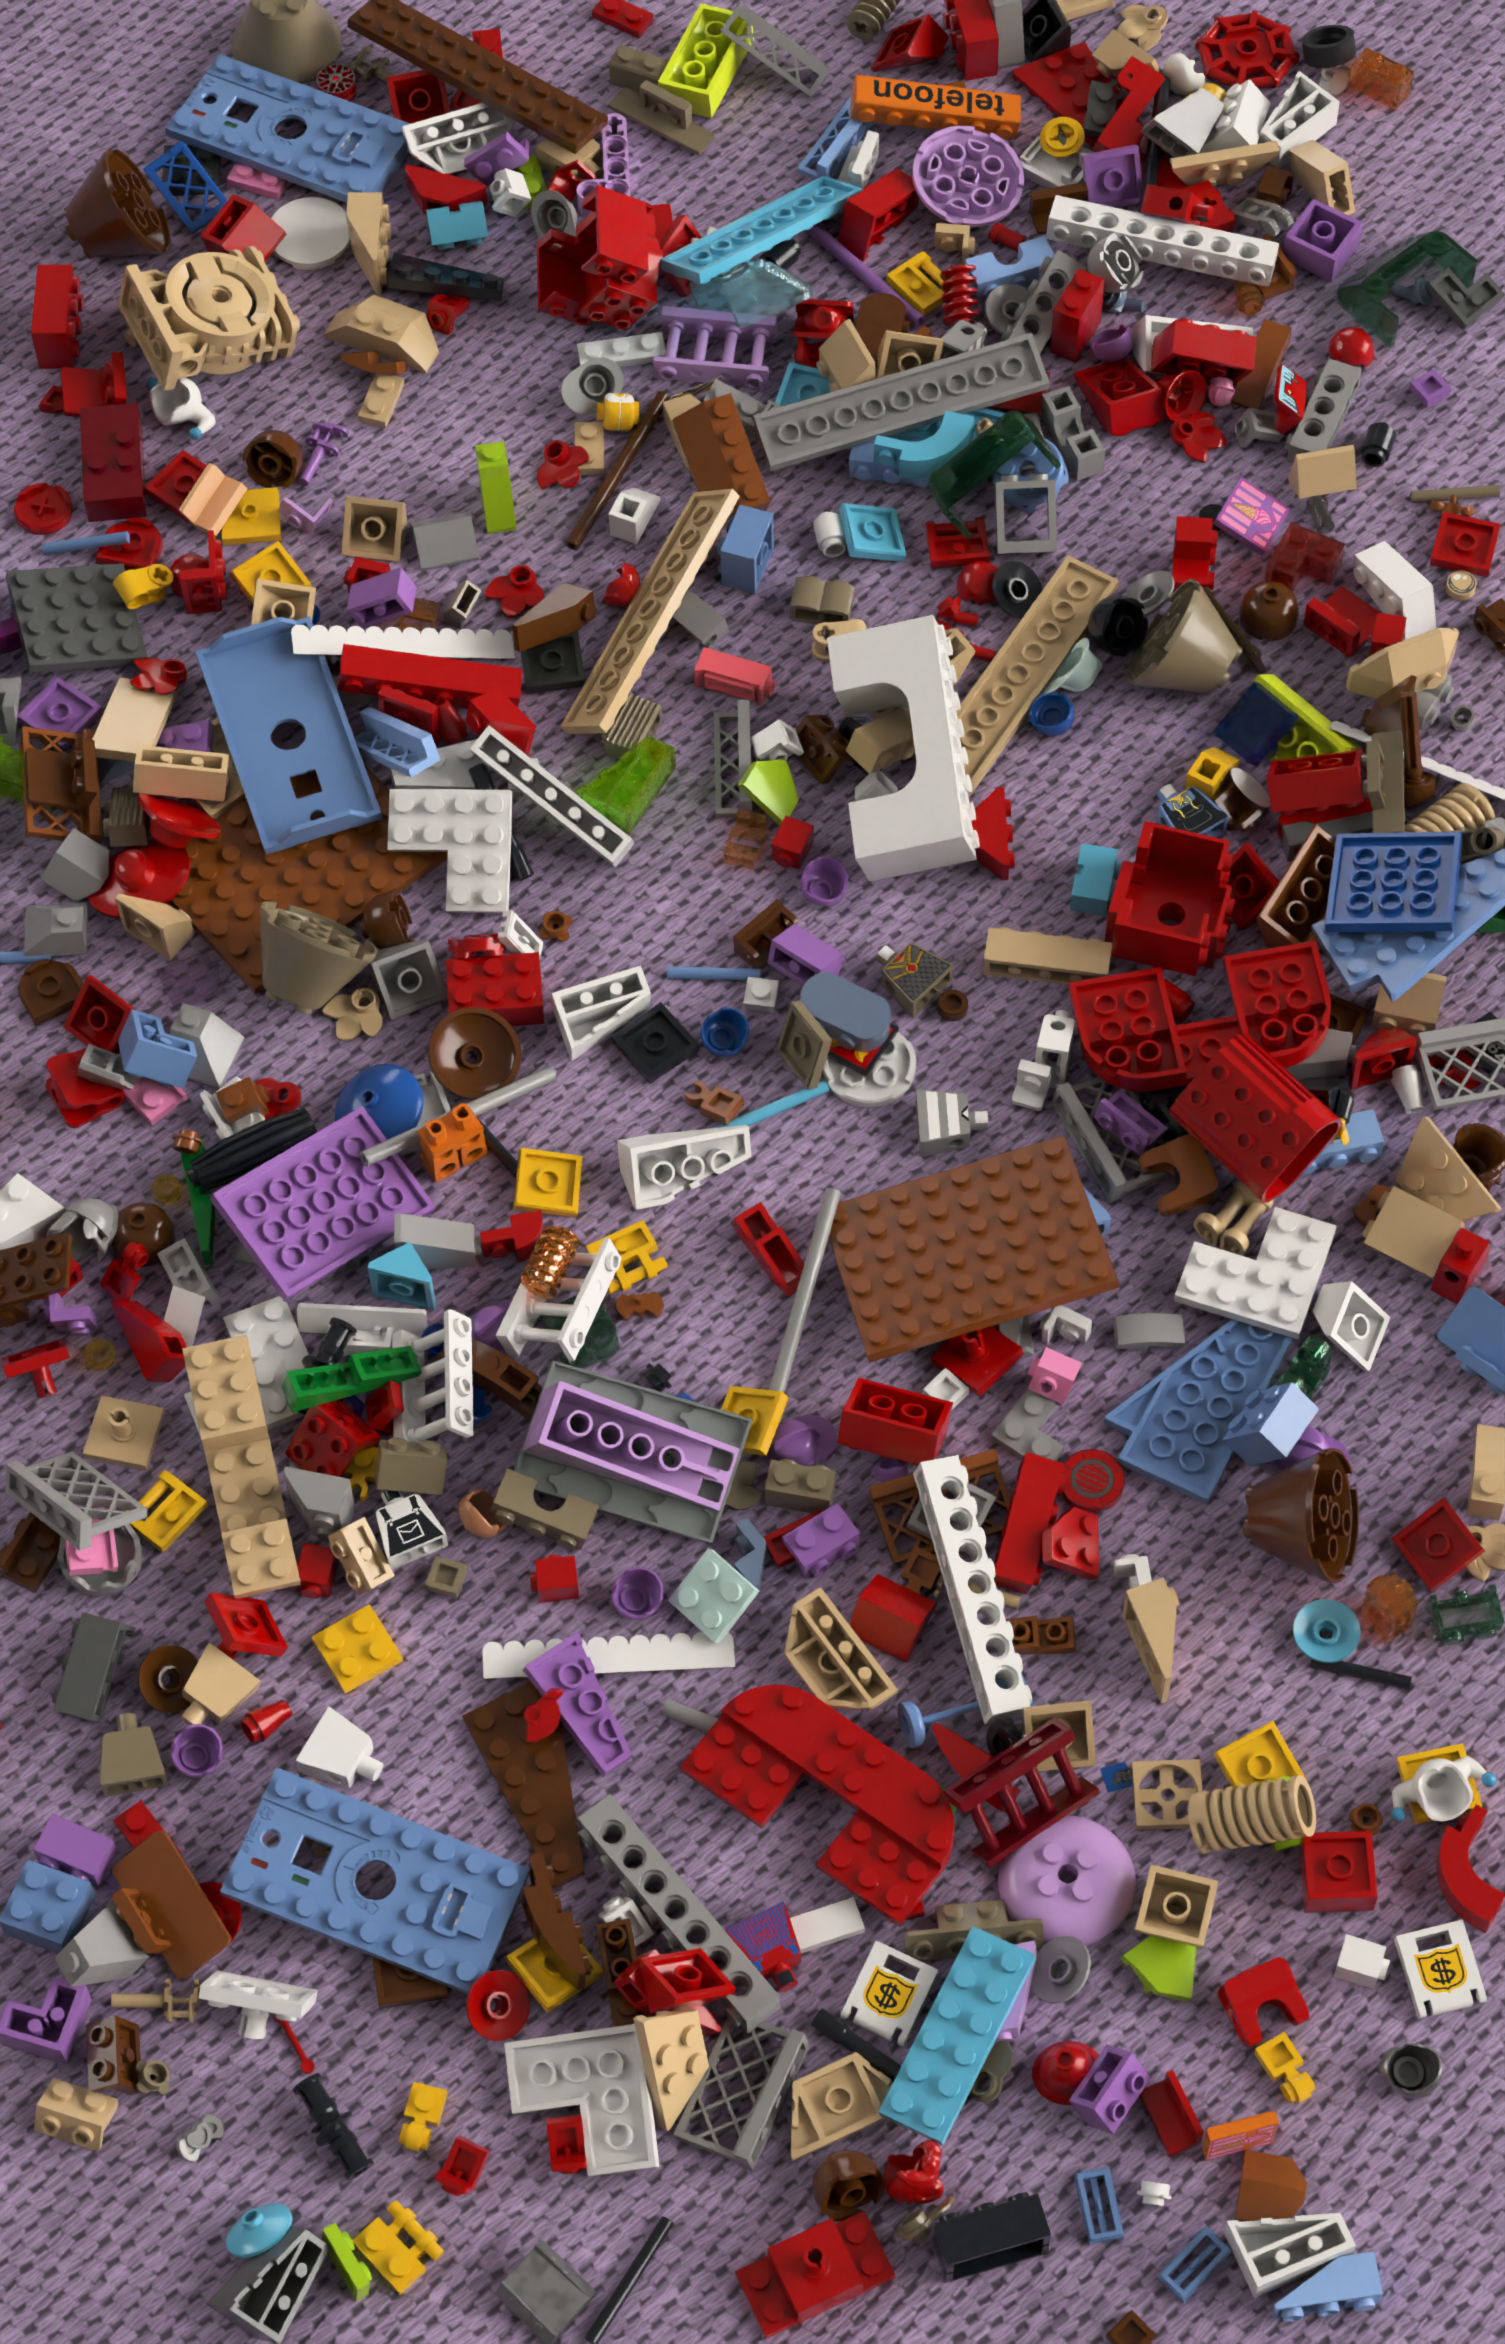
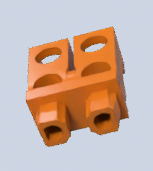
M467 1103L459 1104L453 1108L452 1112L439 1119L434 1118L427 1122L425 1127L417 1131L423 1152L419 1154V1160L435 1183L459 1171V1162L464 1168L488 1154L483 1126ZM478 1148L473 1154L468 1155L472 1150ZM450 1164L449 1167L440 1171L444 1166Z

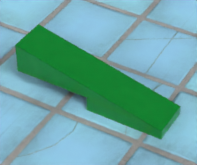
M203 1141V1144L199 1146L197 1154L181 1153L204 1265H213L216 1207L209 1199L212 1194H204L200 1186L194 1188L186 1173L187 1170L191 1169L189 1162L206 1151Z
M405 1346L351 1354L347 1363L287 1371L282 1384V1390L291 1412L294 1413L380 1388L389 1380L398 1383L419 1377L422 1370L412 1347Z

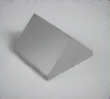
M468 511L410 522L422 571L480 560L472 518Z

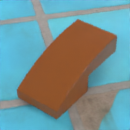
M378 351L341 354L342 361L365 371L382 374L407 372L406 360L379 362Z

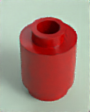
M1164 979L1174 1021L1177 1020L1183 1023L1193 1011L1195 1002L1191 1000V995L1169 980Z

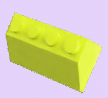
M700 3L658 80V85L678 97L685 98L691 103L692 114L712 118L748 51L720 31L733 11ZM737 16L729 30L737 36L749 34L748 23ZM750 38L742 39L751 45Z
M1274 674L1257 675L1225 723L1270 761L1361 749V746L1349 736L1330 729L1329 727L1332 722Z

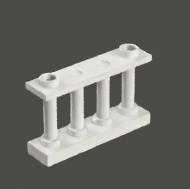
M543 1235L496 1333L497 1339L509 1356H520L527 1341L559 1343L568 1360L575 1361L622 1260L610 1238H604L598 1253L591 1254L565 1252L555 1235ZM563 1265L591 1266L585 1279L557 1277ZM551 1290L579 1292L574 1304L545 1303ZM540 1315L567 1317L561 1330L533 1328Z

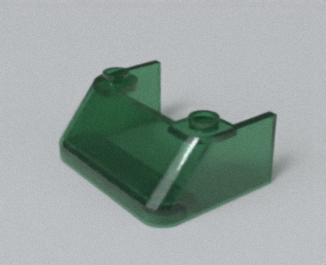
M1431 231L1409 236L1399 241L1340 284L1337 289L1336 301L1340 307L1391 349L1395 345L1399 317L1381 302L1388 296L1389 286L1428 258L1443 271L1449 267L1468 289L1474 282L1477 259L1444 232Z
M1018 411L1004 414L995 424L946 464L934 471L928 481V489L943 514L968 540L973 535L954 504L1031 441L1056 469L1061 466L1035 424Z

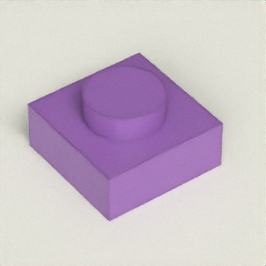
M1434 369L1411 381L1409 387L1410 391L1426 408L1448 397L1451 392V387Z

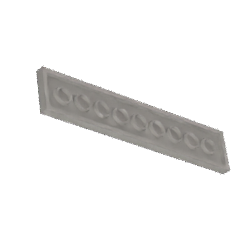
M1029 333L753 415V421L770 471L874 441L876 435L888 437L942 421L945 411L965 414L1050 389V382L1033 335Z

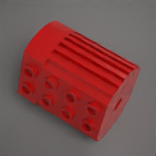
M1248 1033L1237 1035L1220 1048L1176 1098L1169 1110V1114L1263 1203L1275 1199L1286 1191L1291 1184H1294L1334 1139L1342 1124L1339 1117Z

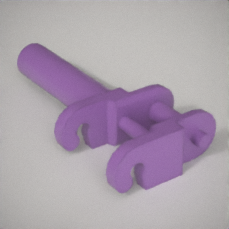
M317 422L312 425L315 431L312 436L306 437L305 442L310 447L313 446L315 448L298 478V482L301 485H309L324 454L330 455L332 451L334 456H338L339 449L334 445L328 444L327 441L330 436H340L341 432L343 437L347 438L349 431L345 427L329 422L327 425ZM320 433L325 435L323 440L318 439Z

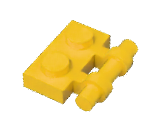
M644 1220L604 1237L610 1238L622 1258L620 1267L614 1275L615 1278L612 1279L607 1290L609 1294L620 1289L624 1292L632 1288L631 1284L646 1277L650 1280L658 1276L657 1272L668 1268L663 1256L653 1261L651 1260L649 1255L658 1251V1245ZM604 1238L587 1245L586 1252L597 1254ZM638 1260L641 1266L626 1273L623 1267Z
M395 2200L387 2208V2211L395 2219L389 2226L377 2217L352 2241L358 2251L392 2288L401 2295L426 2272V2267L418 2259L427 2253L433 2261H437L445 2251L436 2243L438 2238L430 2230L426 2232L415 2220L416 2215L409 2207L405 2209ZM404 2230L416 2241L415 2245L410 2249L397 2237Z

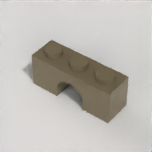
M507 1468L489 1514L495 1516V1519L500 1523L506 1525L515 1524L523 1527L529 1534L535 1537L545 1536L553 1539L559 1546L565 1549L581 1550L599 1505L568 1493L561 1508L554 1511L544 1510L536 1504L533 1496L538 1480Z

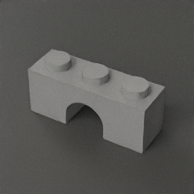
M1066 386L1043 394L1041 417L1076 481L1103 472L1105 449L1094 429L1085 431L1081 421V406L1071 388Z

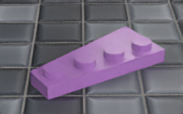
M576 1632L527 1664L523 1672L541 1696L550 1688H562L564 1690V1694L557 1700L561 1712L560 1721L601 1776L605 1777L630 1760L632 1754L616 1717L610 1711L603 1687L600 1688L594 1674L595 1668L591 1659L587 1657L584 1651L579 1632Z

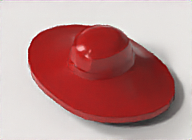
M140 793L137 798L140 806L151 817V836L166 847L173 849L184 848L195 837L215 839L221 834L220 825L207 813L192 805Z
M150 840L147 846H131L114 854L109 858L108 878L98 892L88 896L90 904L96 911L112 918H120L115 899L118 894L167 904L182 890L188 879L191 868L188 852L185 848L173 849L160 844L156 840Z

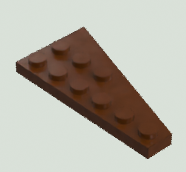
M529 1682L463 1715L462 1718L534 1853L543 1852L546 1865H552L555 1877V1885H552V1887L556 1890L585 1875L580 1840L577 1834L578 1827L561 1721L559 1720V1724L552 1734L539 1739V1742H527V1721L524 1718V1713L529 1704L537 1702L542 1697L532 1682Z

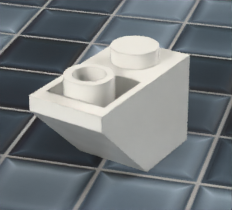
M636 488L620 492L609 512L610 535L637 544L660 502V496Z

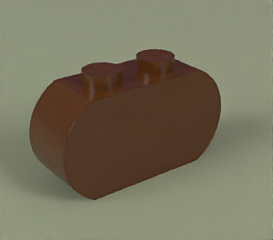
M876 293L865 297L861 301L854 326L875 361V376L878 348L885 331L908 334L910 332L911 321L906 320L905 304L898 297L888 293Z

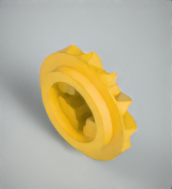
M1069 117L1054 118L1042 128L1040 132V145L1044 149L1045 154L1052 155L1055 160L1057 157L1068 159L1070 155L1078 154L1080 147L1084 145V130L1075 119ZM1059 131H1062V134L1067 138L1064 146L1058 141Z

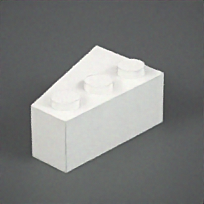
M1341 2213L1300 2215L1285 2219L1261 2218L1258 2221L1244 2222L1231 2220L1226 2222L1224 2235L1233 2250L1232 2252L1254 2298L1318 2272L1339 2256L1353 2255L1356 2247Z

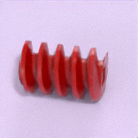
M968 264L954 265L941 272L940 277L945 281L941 284V289L945 292L942 295V302L945 303L942 311L946 315L943 318L944 325L952 328L959 320H965L971 324L976 323L971 321V318L978 316L979 312L971 310L970 307L977 305L978 300L970 298V295L976 294L978 290L977 288L969 287V284L976 282L977 278L968 274L975 271L976 266Z

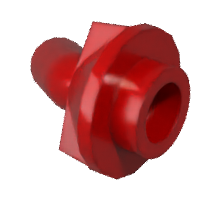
M949 596L937 606L939 610L936 614L937 618H943L947 621L952 620L958 624L977 626V614L959 612L961 609L960 597L953 599Z

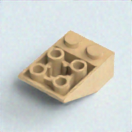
M348 192L346 217L351 251L377 296H382L383 285H388V268L384 267L390 261L389 245H386L387 240H391V223H386L389 221V205L383 203L382 192Z

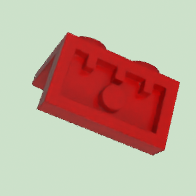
M112 352L109 364L105 363L103 370L61 368L63 414L65 416L80 417V408L126 404L127 393L123 353Z
M208 530L209 568L179 570L187 614L223 611L222 600H227L226 582H224L226 563L225 558H223L221 540L216 541L214 530Z
M1340 586L1324 603L1314 597L1306 604L1303 625L1350 658L1373 636L1376 615L1379 611L1345 587Z
M340 1400L309 1408L285 1454L302 1470L343 1478L356 1452L376 1446L381 1435L369 1427L366 1422Z

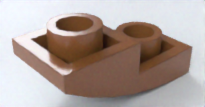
M1036 1615L1006 1619L1013 1628L1014 1638L1012 1644L1015 1653L1031 1655L1077 1652L1075 1623L1072 1616L1038 1620Z

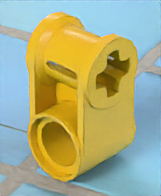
M153 564L136 570L124 571L114 579L113 585L127 608L132 610L144 605L160 602L165 596L164 589L170 586L173 581V574L168 567L162 564Z

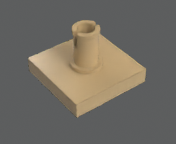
M101 1395L84 1447V1458L147 1471L165 1415L164 1408Z

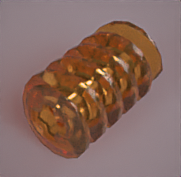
M549 1226L542 1230L540 1239H538L535 1249H533L530 1259L525 1266L526 1269L523 1270L520 1276L523 1286L530 1293L545 1300L555 1299L558 1294L557 1289H560L562 1285L561 1279L565 1278L567 1274L566 1269L571 1266V1259L577 1253L575 1248L580 1246V1240L576 1234L558 1226Z

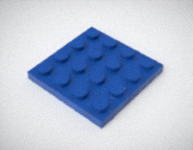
M1462 833L1337 834L1325 917L1326 933L1452 931L1462 849Z

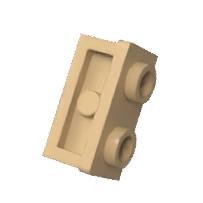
M365 1517L328 1536L331 1542L332 1553L340 1560L346 1571L347 1582L355 1589L357 1595L365 1593L395 1576Z
M53 2078L36 2105L34 2130L94 2151H99L103 2142V2132L118 2108V2099Z

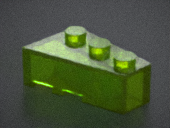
M647 736L620 756V761L608 770L604 768L600 771L598 777L588 785H582L577 788L576 795L620 830L630 835L676 769L675 748L651 736Z

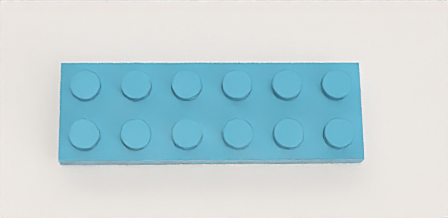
M972 1926L878 2111L881 2117L929 2140H934L942 2146L944 2145L1036 1961L1035 1954Z

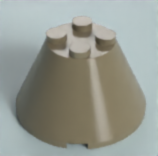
M250 0L234 30L231 44L235 60L303 84L316 79L319 71L325 66L330 65L332 62L335 63L341 51L342 37L334 17L317 0Z
M1189 579L1169 597L1168 601L1172 602L1164 615L1157 613L1149 625L1146 636L1140 647L1135 650L1128 667V672L1132 674V679L1130 677L1127 678L1130 684L1210 695L1216 686L1222 688L1230 676L1227 670L1231 663H1235L1240 657L1243 648L1237 644L1200 583L1194 579Z
M262 902L259 908L262 985L267 990L265 996L273 1001L282 1003L283 1000L295 1004L294 1008L305 1014H312L313 1009H320L372 962L377 955L378 950L373 943L366 940L365 944L355 939L357 932L334 920L297 906L288 905L287 910L276 908L277 902Z

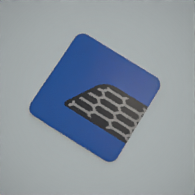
M1125 1762L1100 1769L1107 1792L1133 1786Z

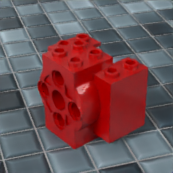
M597 185L582 199V208L592 212L575 227L576 237L551 228L536 242L538 310L551 316L574 322L577 325L588 326L592 321H599L614 326L617 329L628 330L657 304V279L663 252L660 249L658 240L655 238L654 215L647 213L646 202ZM554 243H557V244H560V245H562V246L559 247V246H556V245H553V244H554Z
M1144 821L1137 845L1135 863L1123 860L1108 910L1105 942L1112 943L1111 956L1196 976L1199 966L1213 969L1216 958L1222 959L1226 944L1225 939L1231 928L1232 914L1236 899L1230 898L1232 886L1228 885L1233 854L1228 853L1230 841ZM1170 919L1178 922L1179 924L1175 926H1168L1163 924L1161 921Z

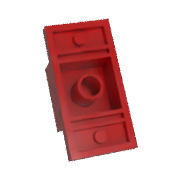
M865 2211L837 2224L834 2223L832 2218L767 2248L766 2257L735 2271L738 2282L765 2339L895 2278L891 2264Z

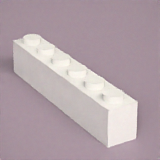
M488 725L471 746L470 750L475 757L485 763V765L614 867L619 864L634 845L631 837L491 726Z

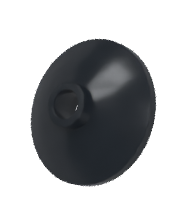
M1013 560L1003 563L996 569L992 579V590L998 605L1008 615L1018 619L1024 617L1043 590L1037 574L1032 568L1020 561Z

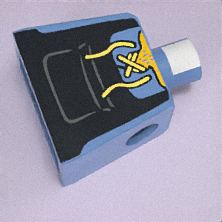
M1167 784L1157 793L1158 798L1163 802L1158 807V824L1215 838L1227 831L1229 817L1227 813L1197 787H1189L1178 793L1171 784Z

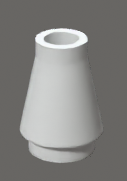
M1406 1065L1393 1070L1391 1083L1405 1107L1406 1114L1423 1111L1425 1108L1423 1104L1421 1072L1417 1071L1415 1065Z

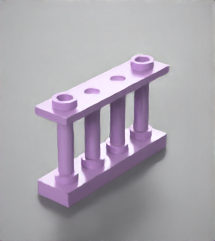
M669 306L662 307V332L669 334L665 357L654 356V378H661L665 381L683 380L706 383L721 377L720 381L727 385L747 386L751 389L769 388V367L762 366L765 343H776L777 316ZM681 334L697 336L693 360L676 358ZM708 337L726 338L722 362L705 361ZM738 339L754 341L750 365L733 363Z

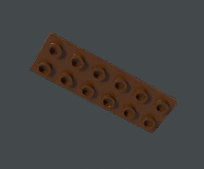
M68 1232L0 1250V1328L11 1327L17 1323L29 1320L30 1309L22 1302L68 1290L72 1236Z

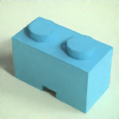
M482 201L459 204L460 210L450 212L448 206L425 210L431 245H437L438 250L454 248V242L466 241V245L483 243L482 238L488 237Z
M1081 843L1077 863L1078 870L1077 874H1075L1071 893V911L1107 916L1108 905L1111 903L1115 887H1112L1113 879H1118L1122 862L1117 861L1118 849Z

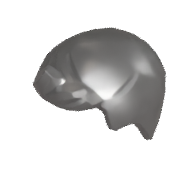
M1406 2043L1402 2047H1394L1384 2053L1382 2060L1378 2064L1379 2070L1386 2082L1396 2092L1409 2098L1420 2099L1430 2096L1437 2089L1441 2081L1443 2068L1440 2055L1435 2049L1425 2045Z

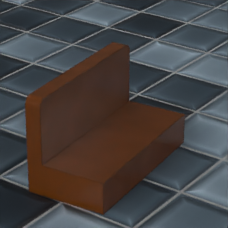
M1086 182L1030 192L1029 210L1038 235L1047 233L1048 218L1056 195L1087 202L1088 188Z

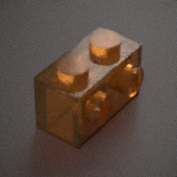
M1366 47L1351 66L1349 87L1397 111L1411 94L1414 71Z
M1394 1571L1386 1577L1382 1575L1377 1576L1367 1585L1360 1614L1385 1645L1412 1627L1419 1601L1414 1596L1411 1585L1405 1579H1400Z

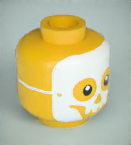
M607 393L603 398V403H597L596 418L597 420H602L603 427L607 431L628 432L632 429L633 425L638 424L639 402L634 401L633 396L629 393Z

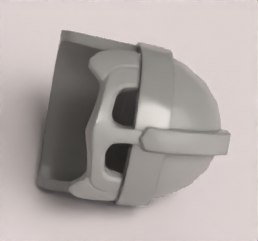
M88 1198L77 1203L74 1202L66 1208L63 1215L47 1230L46 1235L50 1237L68 1232L72 1236L71 1257L75 1261L79 1262L94 1246H97L98 1261L102 1262L116 1235L119 1211L116 1206L108 1205L100 1199Z

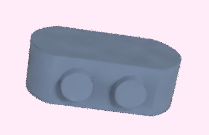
M830 972L816 974L804 984L801 991L802 1003L831 1038L837 1040L838 1044L850 1050L854 1048L860 1052H868L880 1047L886 1041L890 1031L891 1010L885 998Z

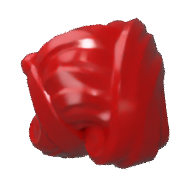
M926 2140L916 2145L912 2151L913 2156L906 2154H897L895 2156L890 2154L887 2158L889 2164L886 2166L883 2178L886 2181L885 2189L889 2197L900 2203L916 2205L934 2202L942 2196L944 2186L942 2180L937 2176L941 2161V2149L934 2140Z

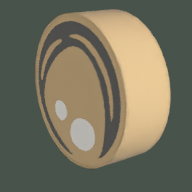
M1455 571L1447 578L1446 592L1452 599L1458 601L1468 600L1475 593L1476 579L1467 571Z

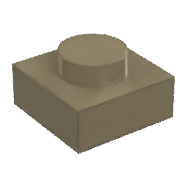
M435 1556L425 1583V1589L457 1599L468 1571L467 1564Z

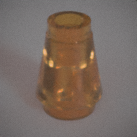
M1234 280L1237 309L1247 316L1259 313L1264 303V296L1255 284Z

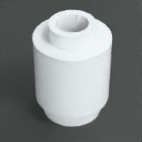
M833 512L821 513L813 522L818 547L825 556L837 557L846 550V540L840 515Z

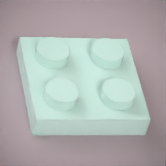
M708 1548L668 1601L713 1642L720 1643L760 1591L718 1553Z

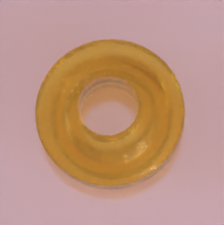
M163 1174L153 1182L151 1193L157 1203L171 1205L181 1199L183 1185L177 1177L171 1174ZM166 1188L173 1189V1191L170 1193H162L163 1190Z
M95 1339L86 1346L83 1357L89 1368L102 1371L114 1364L116 1350L109 1341ZM98 1353L106 1354L102 1359H95Z

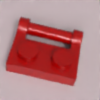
M976 517L975 521L935 524L934 521L925 522L931 568L964 566L974 561L990 563L984 517Z

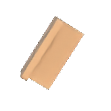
M209 463L180 506L179 512L195 528L208 533V530H214V534L217 536L246 492L247 487L242 482L225 476L214 464Z

